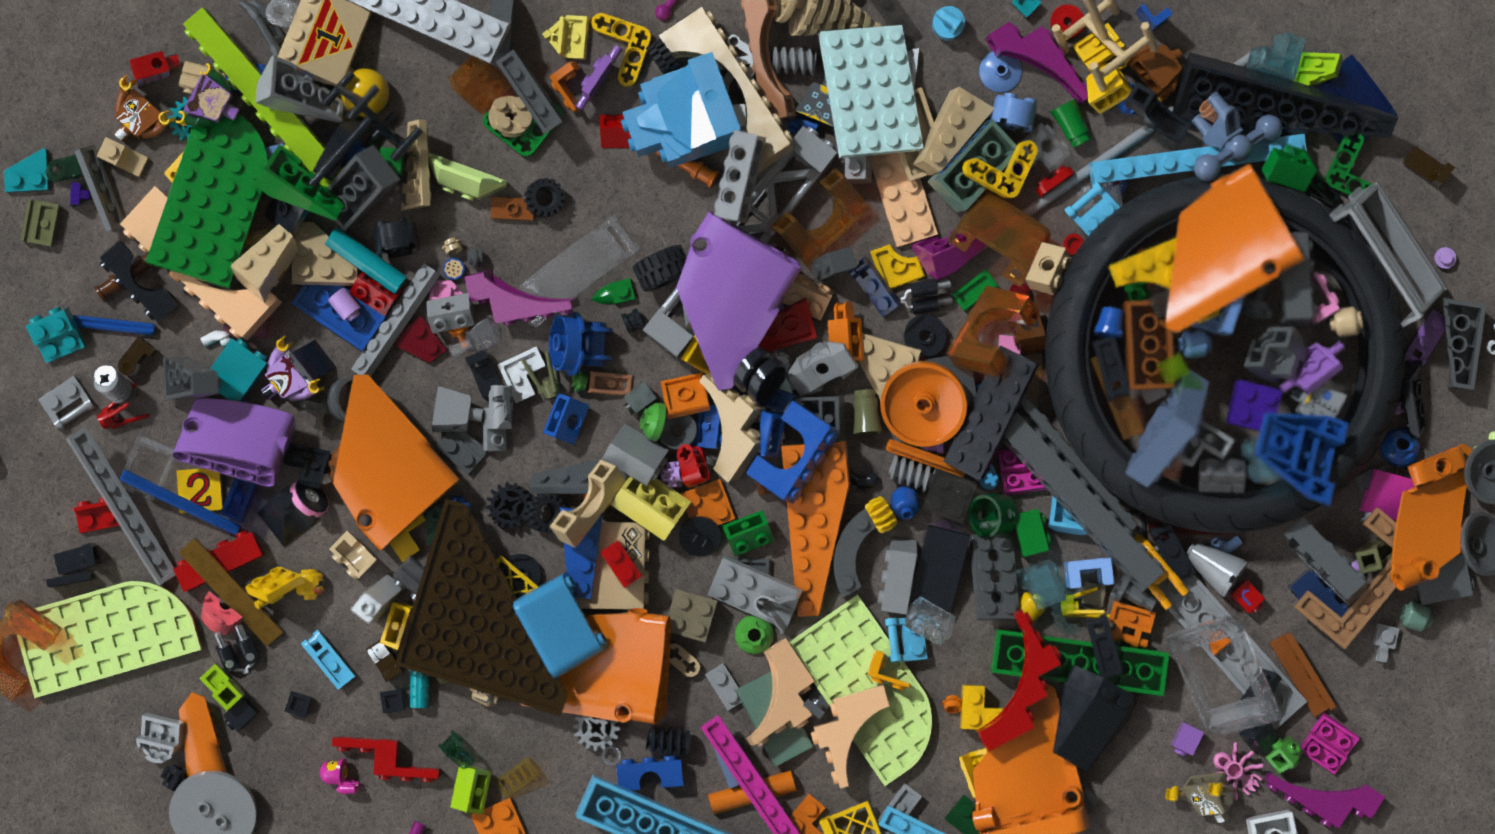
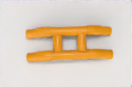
M1138 534L1135 536L1136 542L1142 543L1148 550L1147 554L1152 559L1158 560L1163 567L1164 573L1148 589L1166 610L1172 604L1158 587L1160 583L1168 578L1182 596L1186 595L1189 590L1142 534Z

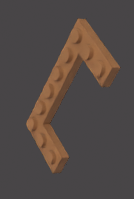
M1376 507L1362 524L1393 549L1396 522ZM1392 557L1368 584V589L1353 602L1342 617L1338 616L1310 591L1304 593L1294 608L1339 646L1346 649L1396 588L1390 574Z

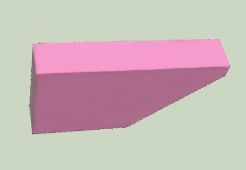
M437 280L430 289L429 301L463 293L453 281Z

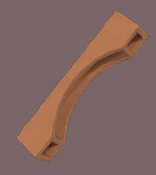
M741 0V6L745 11L746 17L745 28L750 39L749 50L752 53L754 62L752 68L756 75L757 84L760 87V90L757 92L761 98L765 96L771 104V107L768 109L772 115L776 113L780 119L796 116L793 96L777 78L769 56V31L777 11L776 0Z

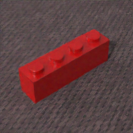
M248 530L236 534L237 539L231 542L228 539L216 544V549L209 552L228 572H231L265 556L255 532L249 533ZM185 559L177 562L178 566L173 568L183 592H188L207 583Z

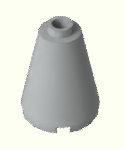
M1200 542L1197 545L1192 544L1186 553L1189 556L1188 559L1191 565L1224 598L1231 592L1237 580L1248 566V562L1244 559Z

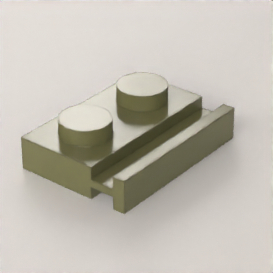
M28 199L20 241L53 247L61 205Z

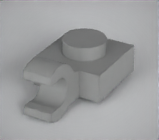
M1377 624L1372 645L1378 646L1375 661L1387 662L1388 649L1395 650L1399 628Z

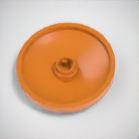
M913 362L896 370L886 382L880 401L881 413L888 429L903 442L919 447L935 446L952 438L961 428L967 412V395L959 378L948 368L934 362Z

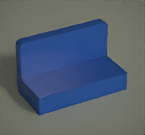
M1144 4L1135 12L1142 23H1149L1152 32L1164 24L1173 14L1167 7L1154 17Z

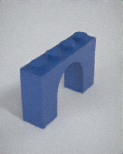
M792 400L781 419L798 430L802 435L805 445L802 458L795 466L789 469H780L769 460L757 455L746 472L747 475L782 500L791 504L801 496L803 487L812 479L814 470L824 460L825 453L835 443L839 430L803 405Z

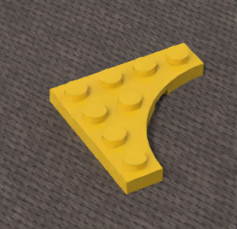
M1177 237L1110 265L1109 268L1116 286L1132 282H1151L1170 290ZM1216 310L1198 320L1197 323H1202L1219 316L1220 313Z

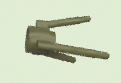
M546 351L545 355L550 378L543 380V385L539 383L530 366L523 359L522 364L536 385L539 394L543 393L545 398H552L557 396L558 393L561 394L558 374L553 369L549 351Z

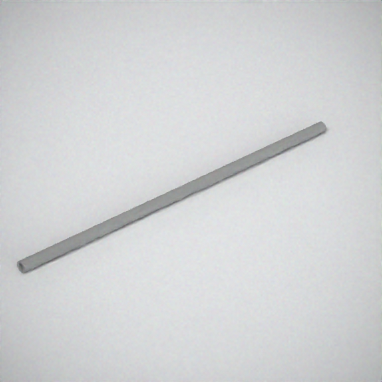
M1255 48L1233 64L1247 67L1262 57V54L1258 48ZM1147 125L1142 126L1092 162L1115 159L1155 130ZM1086 165L1005 221L1003 224L1006 225V229L982 250L1090 176L1089 165Z

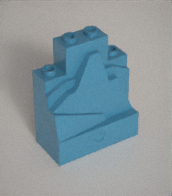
M713 52L689 59L686 67L640 84L641 92H638L642 105L624 111V119L621 120L624 132L629 131L631 139H628L631 152L636 151L637 156L641 157L659 150L663 163L667 162L669 168L730 148L729 141L734 130L741 132Z

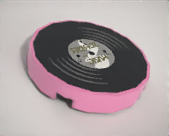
M299 479L292 484L290 488V493L292 492L293 494L292 501L302 513L307 516L314 515L318 518L328 510L329 499L322 487L318 489L299 485Z

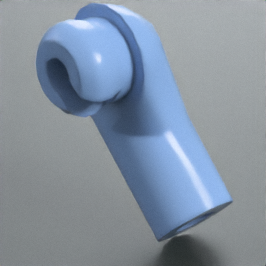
M1236 535L1228 542L1219 540V538H1213L1210 542V547L1230 554L1243 543Z

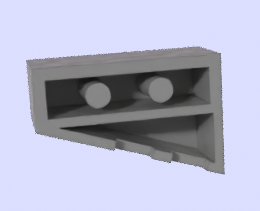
M891 537L890 548L886 550L884 562L887 563V568L882 571L881 583H884V588L879 590L877 603H881V611L907 615L917 557L916 540Z

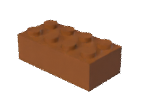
M1169 300L1128 301L1123 303L1126 375L1130 391L1175 388L1172 330L1166 327Z

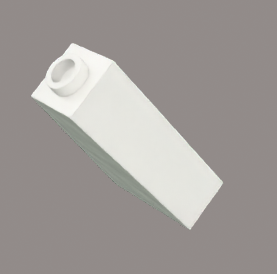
M387 574L368 589L351 610L367 623L376 622L400 594L402 589Z

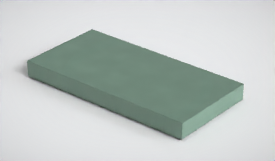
M771 671L736 689L755 730L763 721L770 706L773 690ZM785 723L787 727L778 734L773 732L768 736L769 740L763 746L774 767L813 747L803 727L799 729L797 727L789 728Z

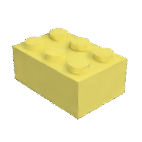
M630 476L617 493L611 505L665 541L691 501L657 478L655 481L651 479L646 486Z

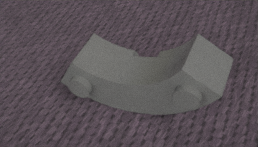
M866 509L860 511L848 522L837 540L833 558L835 582L842 597L862 587L856 574V555L863 539L876 528Z

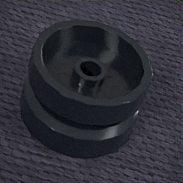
M758 347L747 354L741 361L733 377V384L742 392L748 393L749 397L757 403H764L780 389L787 375V366L778 358H773L772 354L766 349Z

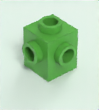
M1289 735L1283 740L1278 738L1265 758L1280 774L1288 768L1293 769L1300 763L1299 758L1304 751Z

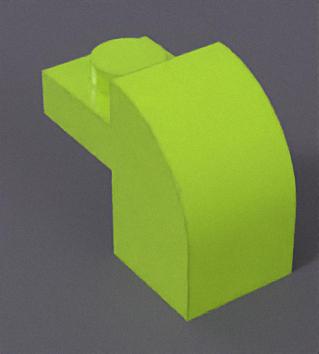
M217 663L199 678L214 693L212 696L226 711L245 695L237 682L230 678Z

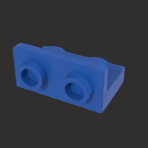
M709 405L710 411L697 413V432L693 446L721 450L722 426L716 405Z

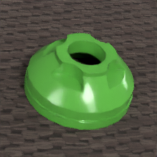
M656 402L645 408L641 415L640 429H642L648 440L656 442L662 433L666 417V405L664 403Z
M754 615L743 618L736 627L735 640L744 652L749 654L762 653L773 642L774 630L770 622ZM753 628L761 632V637L756 642L748 638V632Z

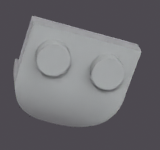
M151 713L143 714L141 735L136 738L138 748H142L146 754L145 758L153 763H163L174 757L183 745L184 722Z

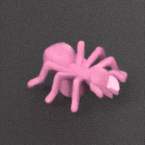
M1237 742L1234 743L1232 759L1225 752H1218L1213 757L1215 767L1223 770L1215 773L1224 772L1228 776V782L1234 779V800L1238 799V780H1241L1242 790L1247 795H1250L1245 787L1251 791H1256L1252 785L1259 787L1258 782L1253 777L1260 781L1262 780L1256 774L1245 775L1244 772L1264 767L1263 764H1252L1243 768L1244 762L1254 752L1250 751L1247 755H1244L1238 763L1236 757L1238 751Z

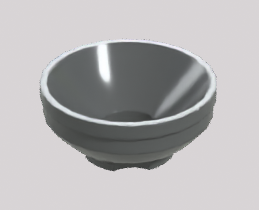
M666 413L664 427L659 438L665 446L672 449H678L683 444L690 445L696 436V423L690 415L668 419ZM674 424H681L684 428V433L679 437H675L671 433V427Z

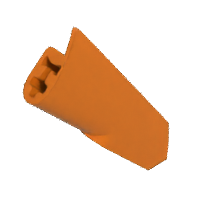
M191 692L179 709L180 721L184 722L183 747L187 777L203 771L227 773L219 747L221 741L216 735L218 733L214 717L212 718L210 714L212 710L207 705L206 698L194 692Z

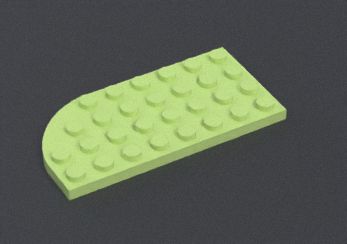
M144 581L120 583L11 615L34 698L202 650L194 618L183 601L168 589Z
M856 595L789 641V644L814 679L813 683L829 706L833 704V698L884 685L889 707H885L868 718L856 732L853 741L883 785L886 786L911 769L923 755L930 739L932 713L925 691L905 662L890 663V641L863 601ZM874 650L884 652L883 657L886 658L884 669H879L878 673L911 684L910 688L905 687L903 691L891 687L892 682L884 680L883 684L871 681L872 676L867 675Z

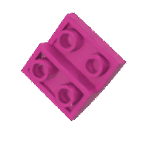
M1010 449L997 451L1005 494L1011 496L1047 490Z
M1373 469L1369 488L1364 491L1360 511L1372 513L1378 507L1392 520L1397 521L1402 492L1414 487L1412 479Z
M1323 712L1300 748L1304 751V755L1335 775L1347 759L1349 752L1359 741L1360 736Z

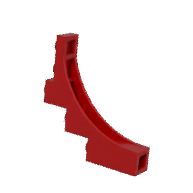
M1021 609L1013 612L1024 639L1025 655L1021 679L1006 707L993 720L976 730L988 752L1035 728L1032 723L1035 721V718L1030 709L1025 710V708L1048 696L1045 691L1048 687L1044 679H1039L1038 676L1061 665L1058 660L1061 658V655L1056 646L1052 647L1048 643L1041 646L1043 639L1038 631H1033L1031 616L1028 612L1024 613Z

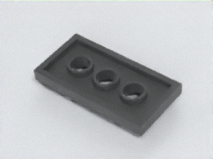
M972 534L970 536V551L976 620L1016 621L1013 612L1019 610L1013 535L981 537L978 534ZM990 551L997 554L998 560L996 562L989 559L988 553ZM991 572L998 574V583L990 579ZM992 593H996L1001 597L1000 604L993 602Z

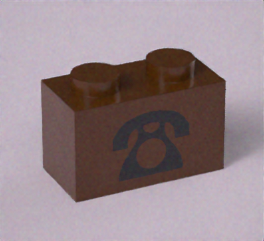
M1037 304L1011 309L1012 318H1008L1011 331H1015L1013 341L1015 346H1019L1020 353L1025 354L1045 350L1046 335Z

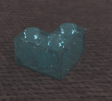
M1289 32L1275 35L1271 48L1260 46L1251 49L1247 68L1295 80L1305 39Z
M1259 437L1243 439L1244 444H1241L1242 456L1246 457V461L1251 463V465H1248L1249 478H1253V482L1283 479L1277 472L1255 456Z
M1051 559L1038 561L1016 570L1023 590L1029 589L1036 609H1043L1066 600L1064 596L1066 594L1065 587L1062 582H1059L1057 566Z

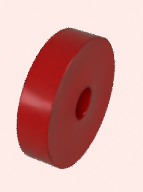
M1070 4L1059 6L1051 15V30L1052 26L1057 24L1063 33L1084 16L1082 11ZM1068 18L1071 20V24L1065 25L1063 20ZM1082 28L1081 30H1079L1076 34H1074L1072 37H1070L1069 39H1072V38H1075L1076 36H1078V35L1081 33V31L1083 30V28Z

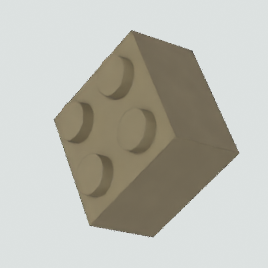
M676 589L668 614L671 617V633L706 642L717 600Z

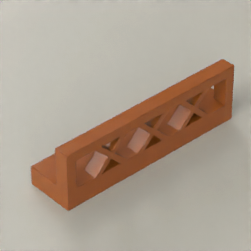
M1286 632L1269 642L1294 686L1307 700L1305 704L1313 717L1327 709H1334L1336 705L1292 633Z

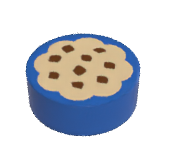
M451 258L444 263L443 272L447 278L458 280L464 275L465 266L459 259Z

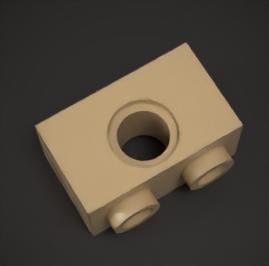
M1044 242L1041 243L1026 277L1030 289L1051 295L1055 294L1056 289L1060 288L1064 271L1068 269L1071 262L1066 248Z

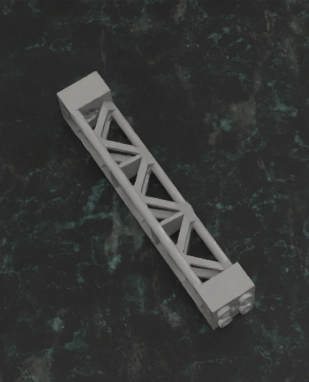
M802 126L793 138L794 141L791 142L794 150L777 160L754 188L749 212L765 223L739 226L741 223L739 221L730 219L729 222L750 234L764 233L760 240L768 243L817 179L823 175L837 155L836 147L828 140L823 142L819 139V133L813 128ZM792 157L808 168L781 172ZM806 179L778 215L774 184ZM765 192L768 195L770 219L754 207ZM675 289L644 327L643 331L678 359L690 344L695 333L684 306L686 330L668 317L681 300L677 289Z

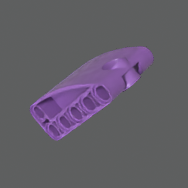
M196 399L188 418L183 422V430L172 455L176 460L272 487L281 468L282 456L285 455L286 450L289 448L295 432V417L284 411L250 403L222 399Z

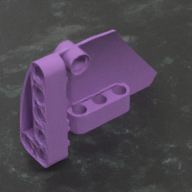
M709 211L697 232L691 236V247L676 289L718 390H724L733 387V377L736 369L746 355L759 345L775 319L781 301L802 268L790 256L724 218L714 216L715 213ZM700 239L706 241V245L703 248L695 247L696 241Z

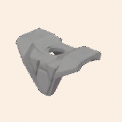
M819 342L812 349L797 357L787 376L800 397L822 391L823 385L836 377L841 376L845 379L858 368V364L853 360L844 343ZM824 363L828 366L829 371L821 374L817 371L816 366Z

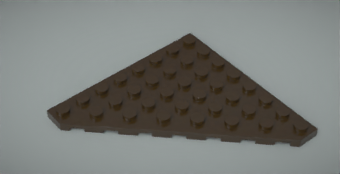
M445 499L395 665L562 716L568 694L559 677L554 678L548 671L516 614L513 603L517 600V597L466 504Z

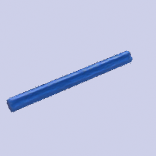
M124 470L120 477L121 481L232 535H236L240 529L239 524L128 470Z

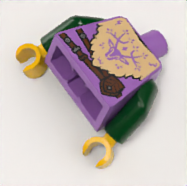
M208 63L205 64L208 70L205 73L200 71L201 77L183 109L185 112L179 111V114L183 115L182 120H176V123L183 126L204 127L220 123L223 116L233 121L237 118L240 109L230 105L233 98L230 94V85L225 77Z

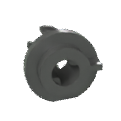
M1269 281L1246 293V298L1242 300L1239 309L1243 315L1256 319H1271L1273 306L1267 303L1270 290Z
M1124 573L1120 576L1109 596L1117 602H1120L1123 597L1140 607H1145L1150 613L1158 601L1148 588L1141 593Z

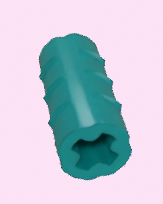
M411 670L410 707L428 708L430 676Z

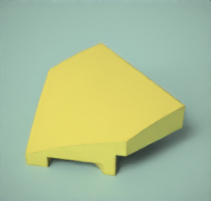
M561 16L556 24L542 33L563 58L586 60L589 30L588 16Z

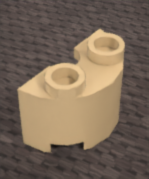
M346 531L329 549L333 553L332 558L339 565L344 563L348 567L346 572L354 580L360 578L377 561L373 556L374 554L349 531Z

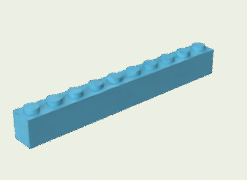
M1305 135L1283 136L1271 142L1262 140L1252 146L1251 155L1246 160L1240 162L1231 160L1221 167L1266 161L1273 147L1283 150L1286 144L1306 150ZM1208 146L1088 163L1091 185L1096 181L1107 183L1194 171L1195 161L1201 155L1211 154L1215 156L1223 151L1225 147L1220 149L1219 147Z

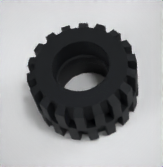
M673 245L643 258L632 268L642 290L650 292L678 280L687 257L681 245Z

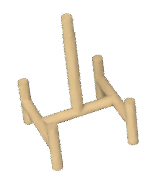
M1084 0L1089 13L1063 33L1057 24L1052 26V31L1059 47L1065 54H1068L1070 49L1066 40L1087 26L1117 56L1101 70L1096 62H1092L1089 65L1099 91L1104 92L1107 90V85L1104 81L1107 75L1147 44L1151 52H1156L1158 46L1149 23L1144 22L1141 24L1144 37L1126 51H1123L1108 36L1107 29L1100 15L1109 7L1113 15H1118L1120 9L1117 1L1104 0L1097 6L1095 0Z

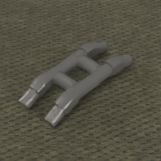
M242 0L239 3V7L254 20L269 46L271 57H278L285 36L275 21L270 8L258 0H252L250 4L246 0ZM267 26L270 27V29H271L272 33L274 34V36H272V34L270 33V31H269V29H268Z

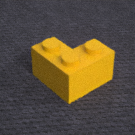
M962 684L961 729L977 730L993 720L1004 709L984 707V685Z

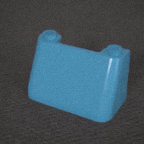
M566 572L522 595L513 603L516 614L548 671L554 678L565 674L608 648V641L602 632H593L575 600L573 593L576 584L574 579L568 576Z

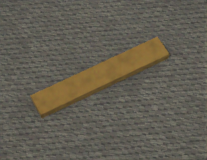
M196 537L179 551V554L224 602L243 617L242 621L266 646L283 633L280 626L263 608L257 609L255 607V600Z

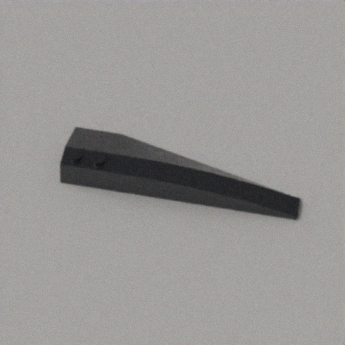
M1189 52L1172 109L1174 114L1195 126L1191 121L1200 114L1199 108L1201 104L1212 94L1218 92L1229 106H1234L1238 111L1242 130L1254 131L1258 119L1269 114L1280 119L1282 133L1309 134V132L1319 133V135L1341 133L1345 136L1355 133L1362 134V136L1391 137L1398 117L1309 85Z

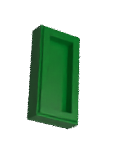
M984 270L954 292L952 297L963 312H965L999 286L989 272Z

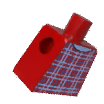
M163 51L129 60L138 88L170 77V69L181 66L177 54L165 57ZM155 65H161L160 68H154Z

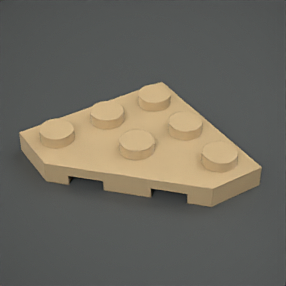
M314 222L302 223L294 239L299 251L291 262V284L353 286L357 279V267L325 245L329 236Z
M862 333L864 361H859L881 401L882 391L890 376L904 365L919 362L922 350Z

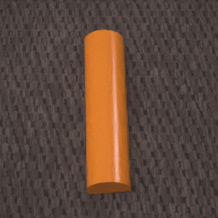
M791 770L762 778L775 797L797 791ZM740 785L708 794L714 815L753 804Z

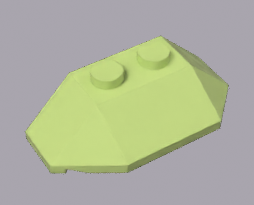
M429 153V166L437 183L442 186L441 190L453 194L454 191L462 193V198L474 201V198L480 200L508 186L506 180Z

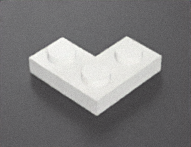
M537 346L497 364L507 386H513V399L516 404L536 395L527 377L528 372L522 364V360H526L533 372L545 367L546 365Z

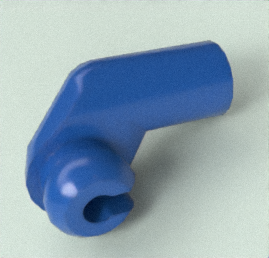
M800 116L790 121L787 127L792 133H798L802 126L805 128L811 127L818 132L820 123Z

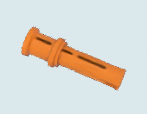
M692 160L677 165L689 172L693 179L697 178L706 183L709 188L713 186L720 173L718 170L713 171L704 166L702 161L695 162Z

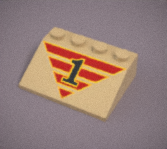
M301 0L278 57L294 63L298 66L297 70L304 75L308 74L311 76L313 81L336 86L350 68L371 16V11L347 0Z

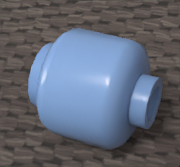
M1201 329L1186 330L1182 333L1181 338H1178V350L1182 351L1186 358H1203L1211 351V337Z

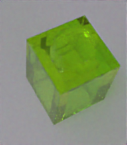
M1180 353L1157 364L1166 384L1190 373Z

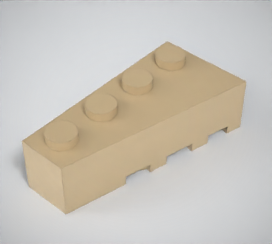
M961 87L949 91L923 144L924 148L919 152L913 165L930 175L941 172L990 115L994 107Z

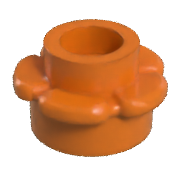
M956 695L947 696L946 700L942 701L944 711L946 713L960 712L962 699Z

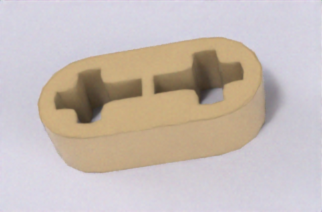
M676 643L670 644V648L675 649L677 647L679 649L678 654L682 659L680 661L678 658L673 657L672 659L669 658V662L687 677L697 675L700 671L698 660L681 645ZM684 659L688 663H696L694 666L695 672L690 671L688 673L685 671L687 667L682 663Z

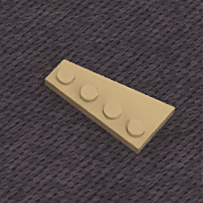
M418 119L408 122L407 137L416 127H419L423 133L407 150L409 157L405 162L404 171H407L408 175L407 183H403L402 191L406 193V201L402 203L401 211L430 206V170L428 167L429 149L427 146L428 128L426 120Z

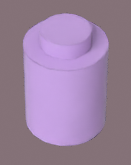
M345 287L329 298L328 302L344 321L349 319L351 322L360 315L359 310L361 307Z

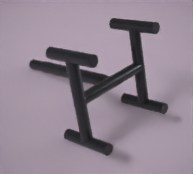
M350 70L322 102L329 107L341 94L355 105L346 115L350 120L354 121L361 112L366 118L362 120L308 182L314 188L328 175L372 123L378 128L365 143L371 147L383 135L398 144L399 147L390 156L395 163L423 133L419 127H416L406 139L396 134L390 128L398 118L393 112L383 121L367 106L380 92L376 85H373L363 97L346 88L356 77Z

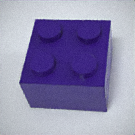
M1241 380L1235 381L1225 424L1260 432L1264 414H1277L1282 390Z

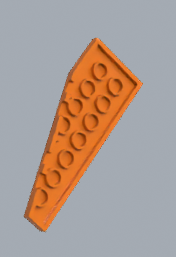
M846 441L835 442L829 447L825 453L824 460L814 470L812 479L803 487L801 496L793 504L787 502L794 584L803 590L797 604L798 617L819 616L821 614L826 584L830 575L832 558L834 557L841 527L840 523L846 505L845 501L850 487ZM804 444L781 446L783 469H789L800 461L804 453Z

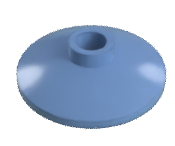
M992 51L983 58L979 74L981 81L988 89L994 92H1007L1019 83L1022 67L1019 60L1002 55L996 57ZM998 67H1004L1005 72L1000 74L997 71Z

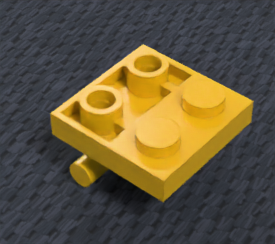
M275 567L267 575L253 579L252 583L245 586L249 595L259 599L254 602V605L257 609H260L269 603L273 604L284 597L283 595L305 583L302 575L283 567Z

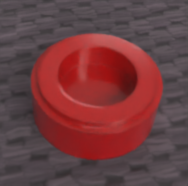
M1070 234L1063 240V248H1066L1069 255L1074 256L1084 240L1078 234Z

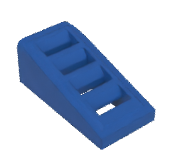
M761 411L760 445L761 456L779 457L785 421L781 419L782 413Z

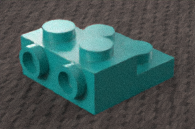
M58 306L49 310V315L42 317L41 314L29 319L30 323L25 326L34 345H38L46 363L87 346L69 307L61 309Z

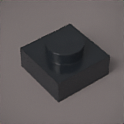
M402 689L380 692L383 714L405 710Z
M291 691L284 712L306 718L313 697Z

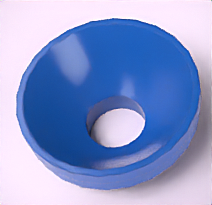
M1395 428L1388 431L1380 444V452L1384 460L1396 467H1405L1413 463L1420 450L1418 439L1411 438V432L1404 428ZM1405 439L1408 442V449H1399L1397 447V440Z

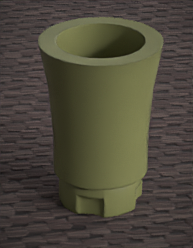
M875 390L854 391L853 435L863 436L883 433Z

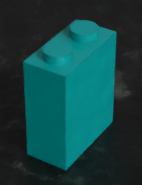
M231 338L211 366V369L217 371V377L220 378L221 386L218 393L228 400L243 402L266 370L268 363L265 361L267 359L265 355L257 350L255 353L248 349L250 345L240 338L237 341Z

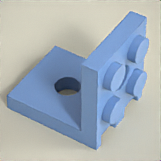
M1244 295L1218 309L1219 316L1202 323L1195 322L1189 326L1218 336L1232 334Z

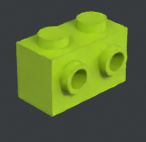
M459 765L450 807L466 813L483 814L492 772L475 766Z

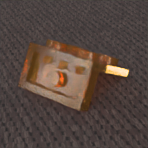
M470 56L449 77L451 88L481 114L493 104L495 99L500 98L511 87L509 81L487 62Z

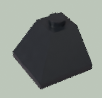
M291 486L283 489L258 512V515L283 547L317 521L314 515L307 516L295 506L292 501L293 494L292 492L290 493Z

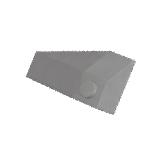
M277 56L270 58L257 83V104L274 110L342 122L343 101L337 97L328 107L322 102L330 92L325 87L321 88L312 81L313 78L297 70L298 66Z

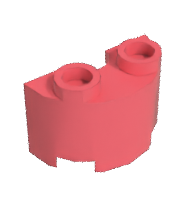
M209 591L202 607V621L210 630L214 632L221 631L224 636L236 630L235 626L241 624L243 617L232 608L228 610L222 609L220 607L221 600Z

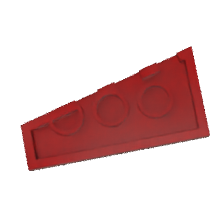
M806 297L777 313L757 348L762 347L770 352L817 338Z

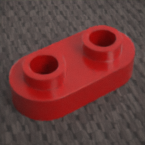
M1063 165L1054 171L1055 176L1050 180L1045 177L1036 184L1038 188L1035 191L1039 197L1073 175L1075 172L1071 166L1066 168Z

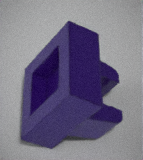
M72 182L69 206H78L79 200L90 201V191L80 190V183Z

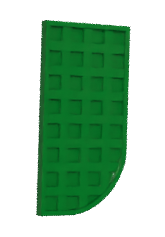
M238 114L234 121L223 116L220 123H214L212 126H192L145 261L147 264L230 289L235 275L230 265L241 257L263 193L253 183L268 161L261 137L252 124L240 114Z

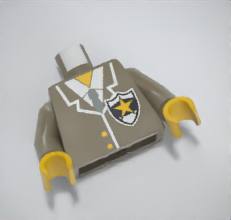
M1224 772L1194 775L1187 780L1182 788L1178 786H1173L1171 789L1167 788L1165 799L1169 801L1187 800L1201 816L1214 815L1217 822L1222 823L1229 818L1227 810L1234 802L1235 790L1229 786Z

